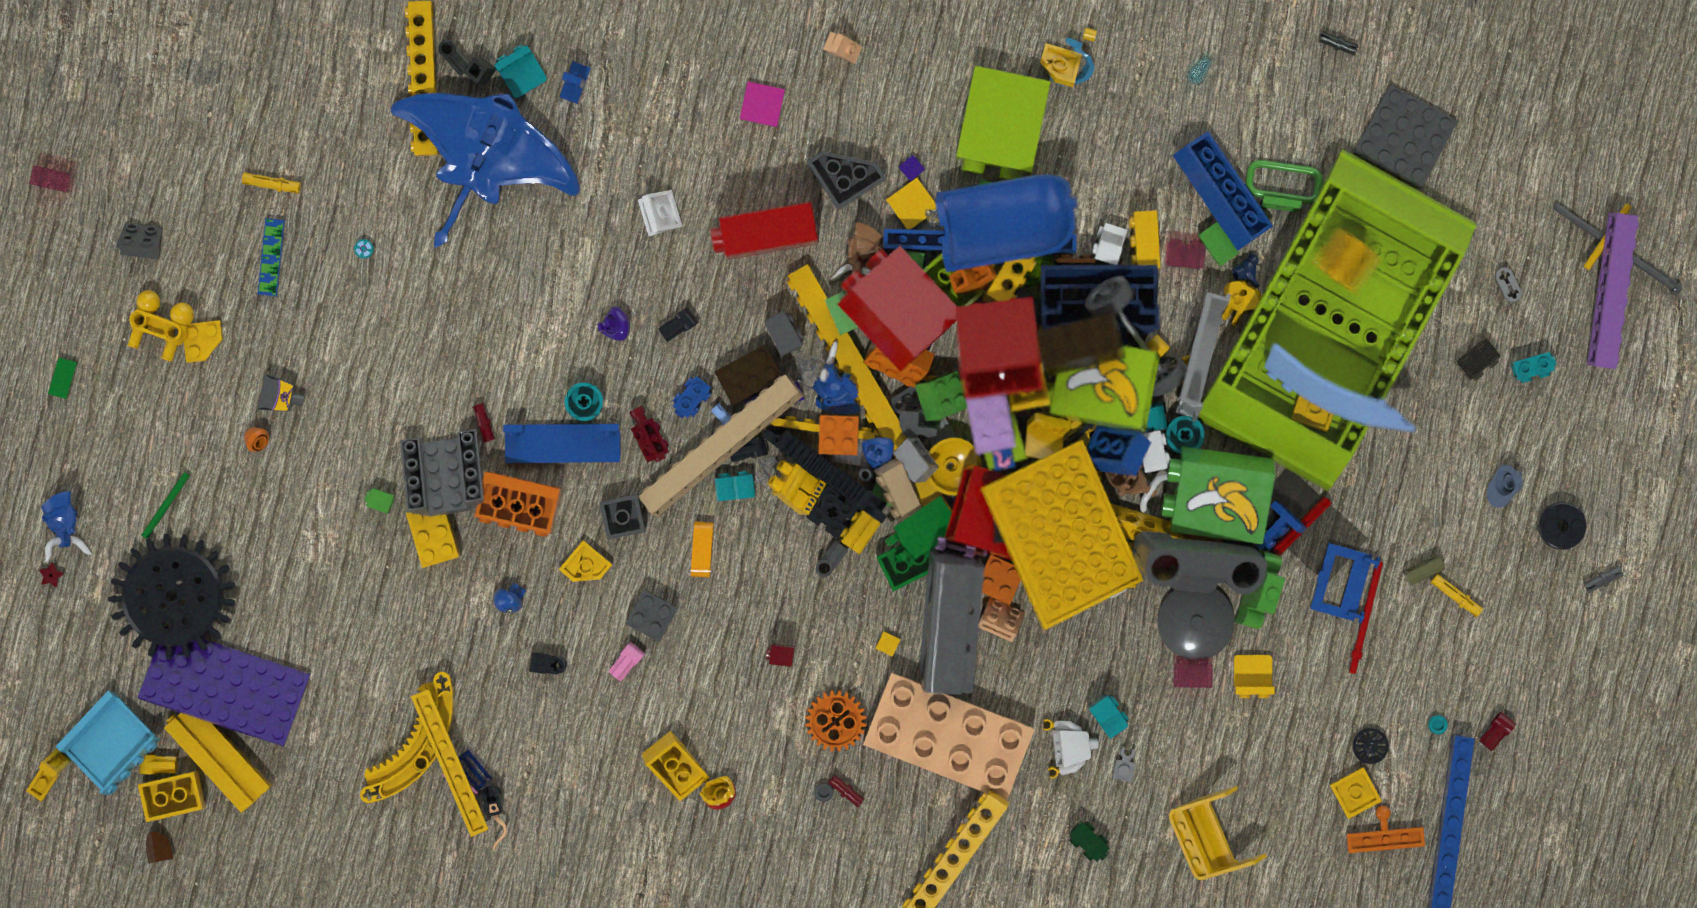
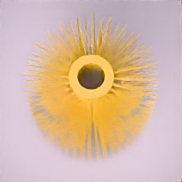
M1340 230L1339 233L1337 232L1339 237H1336L1334 242H1331L1332 247L1331 244L1328 245V249H1325L1323 252L1324 257L1321 256L1319 262L1316 258V262L1321 271H1325L1331 279L1339 283V285L1343 284L1348 290L1350 288L1353 292V288L1354 291L1358 290L1357 286H1360L1362 283L1361 278L1365 277L1368 271L1370 273L1369 266L1371 267L1373 263L1375 264V259H1378L1377 254L1375 257L1374 252L1372 253L1373 250L1369 249L1370 247H1367L1353 236L1351 237L1348 233L1345 234L1344 231L1342 235Z

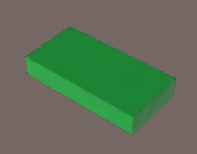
M58 357L48 394L68 399L78 365L77 362Z

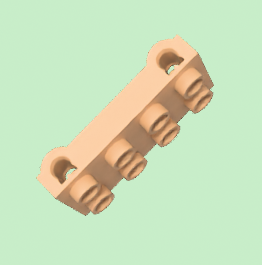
M891 672L863 745L979 791L988 793L991 789L1007 800L1035 729L952 695L924 692L919 682Z

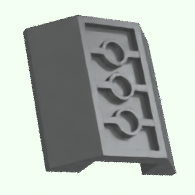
M476 429L457 432L458 438L421 443L420 438L400 440L408 513L429 517L469 511L484 502Z

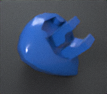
M885 437L863 441L862 449L868 464L872 468H879L888 463L894 451L893 441Z
M515 583L511 585L508 591L503 588L497 589L493 595L495 607L503 613H514L521 610V599L526 590L520 587L517 591L519 585Z

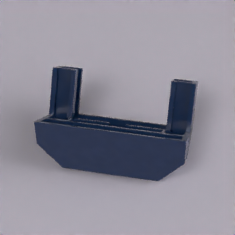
M1041 265L1042 330L1093 318L1085 307L1086 298L1091 291L1110 278L1124 277L1129 285L1134 288V299H1130L1127 305L1121 309L1133 327H1138L1143 333H1155V330H1160L1158 265ZM1063 289H1079V299H1063ZM1115 313L1114 316L1118 320L1119 327H1122L1123 331H1129Z

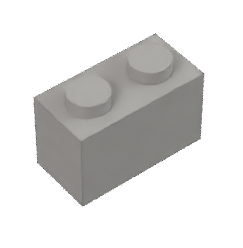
M907 438L893 453L897 461L902 463L909 479L914 483L925 482L939 468L919 438Z

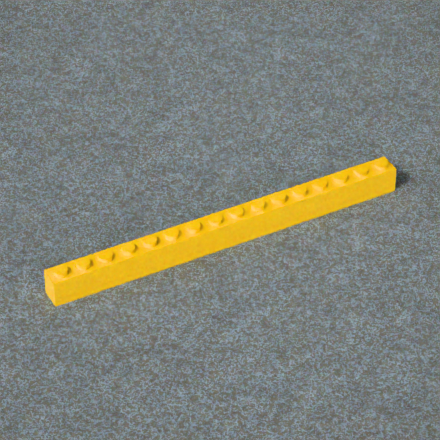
M808 264L789 274V280L786 282L792 291L796 289L799 295L796 299L800 306L807 308L809 312L806 314L811 324L815 323L818 330H816V333L820 340L825 339L828 344L825 347L827 352H830L835 341L838 342L835 356L838 361L835 364L840 374L843 372L850 374V379L857 384L859 391L858 397L855 400L860 407H865L867 412L864 415L869 423L873 422L877 429L874 432L877 437H885L893 441L894 453L908 437L902 432L896 414L869 368L863 363L864 360L849 334H839L825 302L828 298ZM910 480L922 507L941 496L952 513L942 493L934 489L928 480L917 483Z

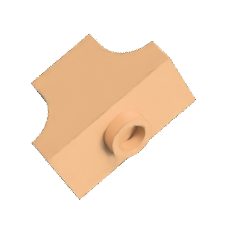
M830 32L823 50L855 64L863 46L842 34Z

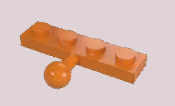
M1379 806L1375 812L1376 817L1380 820L1381 830L1346 833L1348 853L1425 846L1423 827L1388 830V819L1391 816V811L1387 806Z

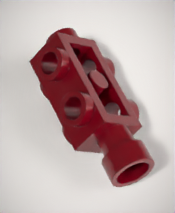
M642 405L629 412L631 418L635 419L637 423L636 426L630 429L647 463L653 460L657 463L666 458L665 454L669 453V445L659 432V424L654 422L653 418L647 420L644 414L646 411Z

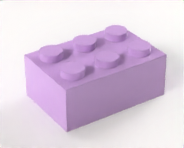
M1005 394L966 399L976 454L1015 447Z

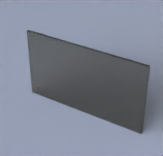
M1285 469L1273 485L1266 530L1268 531L1281 517L1271 507L1275 500L1281 502L1292 514L1301 520L1322 497L1306 484L1300 476ZM1330 505L1292 543L1288 550L1318 576L1328 543L1357 551L1368 538ZM1285 535L1279 536L1277 540L1280 541ZM1335 556L1328 582L1349 560L1348 558Z

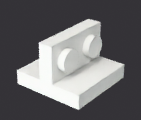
M672 190L647 194L638 200L648 236L683 227Z

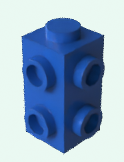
M697 376L694 379L690 377L684 385L686 387L685 391L682 394L679 392L672 400L675 403L673 405L675 408L674 413L682 419L684 416L687 418L690 416L694 417L700 410L698 405L701 401L706 402L712 394L710 392L711 387Z

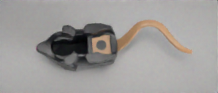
M486 779L481 793L484 801V812L487 816H493L496 822L504 829L502 836L493 845L494 851L496 845L506 836L507 828L505 823L499 818V814L503 812V804L500 797L501 790L490 779Z

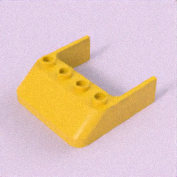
M1237 786L1197 798L1174 808L1169 813V820L1191 872L1198 880L1209 879L1252 866L1267 857L1266 853L1241 861L1235 860L1215 815L1211 801L1230 795L1238 790Z

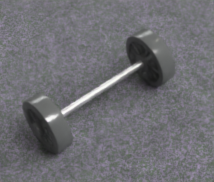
M1114 277L1094 288L1085 301V307L1092 317L1116 313L1141 349L1150 351L1121 310L1127 305L1133 295V289L1124 277ZM1172 354L1160 358L1153 391L1154 397L1172 391L1185 379L1188 367L1179 355Z

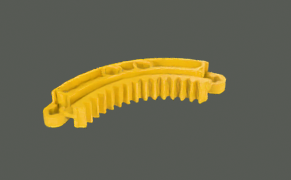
M441 671L434 676L433 682L422 684L421 687L417 688V691L429 688L449 735L455 706L454 687L452 686L451 676L447 672ZM440 675L447 678L448 681L445 682V688L449 686L450 690H444L440 693L438 688L443 689L442 684L437 682ZM420 717L416 718L419 723L413 726L416 730L410 733L413 737H408V743L402 745L404 749L400 748L397 751L398 754H393L392 759L388 758L386 763L383 761L379 766L374 765L373 770L370 767L366 768L364 777L368 786L364 787L360 792V798L363 802L373 803L399 793L419 779L436 760L437 757ZM418 758L426 760L425 768H420L417 765ZM380 785L379 794L381 798H377L378 794L373 795L371 797V800H369L368 797L364 796V794L367 792V789H369L370 792L377 791L375 787Z

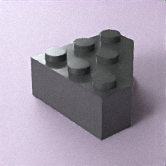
M826 151L820 152L807 161V164L837 211L886 181V177L876 162Z

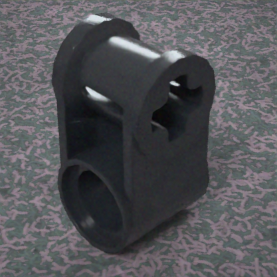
M531 652L529 672L561 674L567 668V662L562 657ZM557 660L562 665V668L558 670L553 666V663H556Z

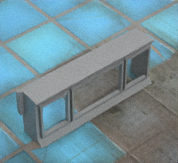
M1207 292L1202 307L1186 377L1176 409V413L1190 416L1192 421L1197 420L1199 412L1203 407V403L1200 402L1222 315L1229 303L1230 294L1223 297Z

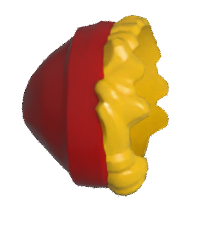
M721 776L707 781L705 787H702L700 796L709 808L721 810L731 805L736 797V788L728 776Z

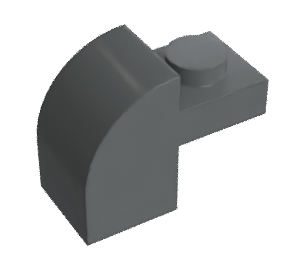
M904 403L900 409V428L908 438H919L921 434L925 437L938 435L941 422L922 420L921 405Z

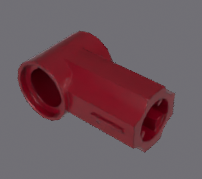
M1502 711L1499 712L1492 720L1491 726L1479 739V742L1490 751H1493L1500 741L1513 731L1516 723Z

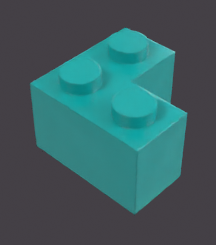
M1104 694L1087 707L1111 739L1129 726L1127 724L1129 719L1123 711H1118L1117 707L1120 705L1112 695Z

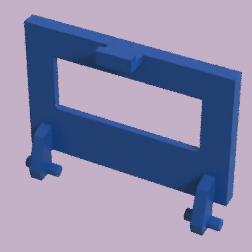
M1328 543L1310 609L1351 621L1358 618V622L1362 623L1365 612L1361 611L1360 615L1356 614L1370 564H1375L1374 568L1377 569L1380 564V558L1377 557L1376 560H1372L1373 555ZM1336 555L1354 560L1341 607L1322 602Z

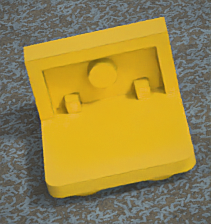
M1042 412L1035 413L1027 420L1024 445L1026 457L1040 460L1062 449L1064 434L1071 429V421H1067L1063 417L1047 416L1046 413Z
M1235 655L1234 694L1239 695V698H1250V695H1258V698H1270V695H1274V686H1272V656Z

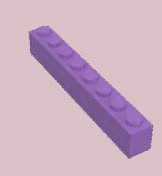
M1611 212L1608 214L1587 365L1616 369L1619 362L1618 352L1619 346L1622 343V326L1625 323L1624 311L1628 302L1627 290L1630 286V270L1633 266L1632 256L1633 250L1636 247L1635 235L1639 226L1638 216Z

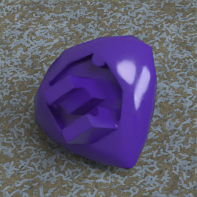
M612 307L606 314L603 323L597 324L599 331L613 340L623 341L630 333V320L619 307Z

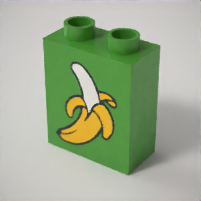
M1182 446L1180 460L1170 459L1167 482H1174L1176 485L1174 495L1164 494L1161 517L1170 518L1171 532L1263 544L1275 479L1274 459Z

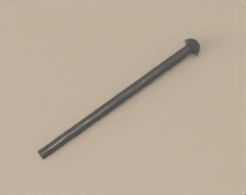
M1556 203L1553 207L1555 211L1600 241L1603 238L1604 234L1559 203ZM1634 255L1632 256L1633 264L1672 290L1670 292L1671 295H1678L1681 292L1682 285L1680 282H1675L1645 260H1640Z

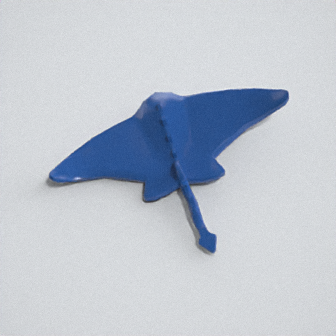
M448 93L416 94L396 101L391 106L393 116L404 119L422 130L445 159L446 163L437 171L436 177L445 183L464 186L453 205L441 231L435 233V247H439L448 241L447 234L454 225L471 189L480 198L491 204L499 202L500 186L541 183L555 187L570 196H576L580 192L577 176L568 160L550 139L521 115L515 101L509 94H497L486 98Z

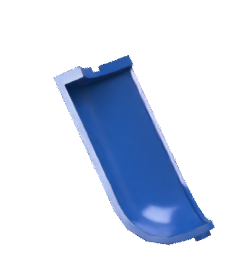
M1045 174L937 192L935 204L940 226H944L942 257L946 271L1042 256L1060 250L1070 241L1075 230L1074 208H1078L1077 198L1072 196L1069 182L1060 176Z

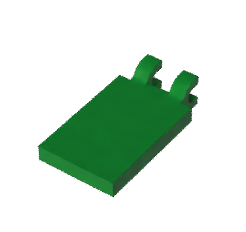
M939 496L894 526L893 530L895 533L884 541L888 547L900 541L905 550L895 556L900 563L910 556L913 560L917 559L938 544V537L945 538L951 511L941 496Z

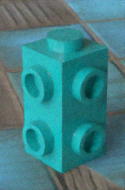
M1546 352L1511 362L1510 365L1515 381H1521L1522 384L1533 381L1532 377L1537 375L1540 378L1551 376L1550 372L1555 371L1554 366H1557L1554 355Z

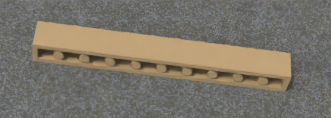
M786 375L778 377L770 388H766L759 393L758 398L754 401H749L740 413L732 415L728 423L719 426L711 437L701 441L699 447L690 450L681 462L678 461L673 464L669 472L660 475L656 479L657 482L652 486L644 488L639 496L640 500L652 515L660 516L804 395L790 377Z

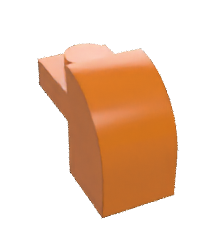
M993 264L961 269L949 275L954 292L959 294L980 291L988 287L987 283L997 277Z

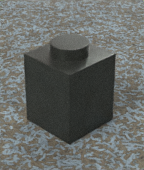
M473 57L463 73L475 83L487 85L497 69L484 58Z

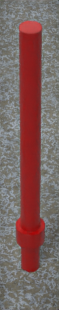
M1380 562L1378 568H1374L1363 611L1365 612L1364 620L1360 624L1355 648L1351 652L1350 657L1352 660L1348 673L1356 674L1359 660H1362V648L1383 562Z

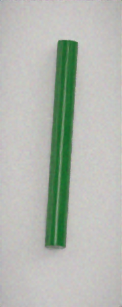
M184 472L141 536L146 539L149 538L189 479V474Z

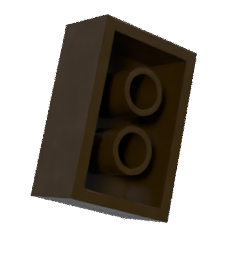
M766 345L714 371L732 406L773 385L774 381L782 376Z

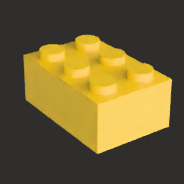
M1157 210L1133 212L1132 216L1128 218L1129 229H1132L1133 236L1129 238L1130 248H1134V255L1131 256V265H1158L1159 270L1161 264Z
M406 513L422 568L461 557L449 514L429 517Z
M198 770L138 784L146 822L206 808Z

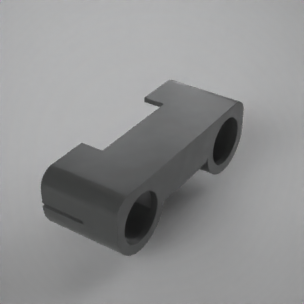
M1143 531L1136 536L1133 546L1135 562L1148 580L1155 586H1171L1177 591L1210 593L1216 589L1218 583L1227 584L1236 593L1248 594L1254 592L1262 585L1267 570V561L1249 542L1223 539L1224 543L1177 539L1172 538L1169 533ZM1166 554L1174 556L1178 561V566L1171 565L1167 570L1152 567L1153 562L1159 556ZM1247 562L1241 571L1232 574L1237 565Z

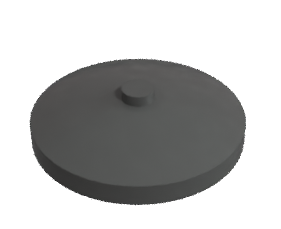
M1217 589L1210 593L1173 590L1166 596L1159 608L1157 625L1162 641L1173 653L1186 659L1202 660L1218 654L1228 644L1234 631L1235 619L1233 609L1227 598Z

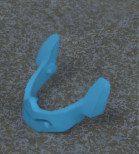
M1066 38L1065 42L1073 47L1074 51L1082 54L1086 61V65L1082 68L1083 72L1076 76L1074 83L1080 84L1089 80L1092 76L1094 64L1091 56L1081 49V42L1072 38Z

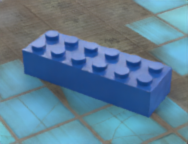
M1209 131L1172 155L1237 251L1273 227Z

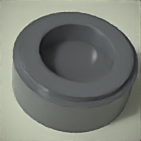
M826 782L819 783L814 790L815 797L821 802L829 801L833 796L832 786Z

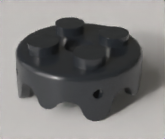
M1555 502L1545 507L1536 521V529L1541 540L1553 549L1566 550L1573 548L1581 542L1586 533L1587 525L1584 514L1578 507L1567 502ZM1561 520L1567 523V529L1563 532L1557 528V524Z

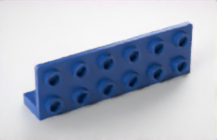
M620 424L503 425L506 463L620 462Z

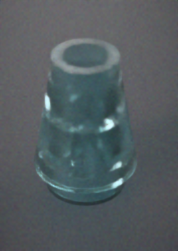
M1203 56L1187 72L1186 78L1194 85L1199 86L1200 83L1204 82L1213 62Z

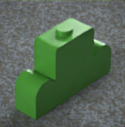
M1259 549L1258 552L1267 561L1265 579L1257 590L1243 594L1235 619L1236 623L1257 630L1263 625L1265 612L1275 613L1285 581L1284 577L1277 575L1282 565V557Z

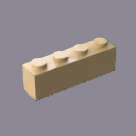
M892 459L875 469L877 474L876 481L885 492L883 496L887 503H890L892 507L890 510L891 514L898 520V523L922 508L901 462Z

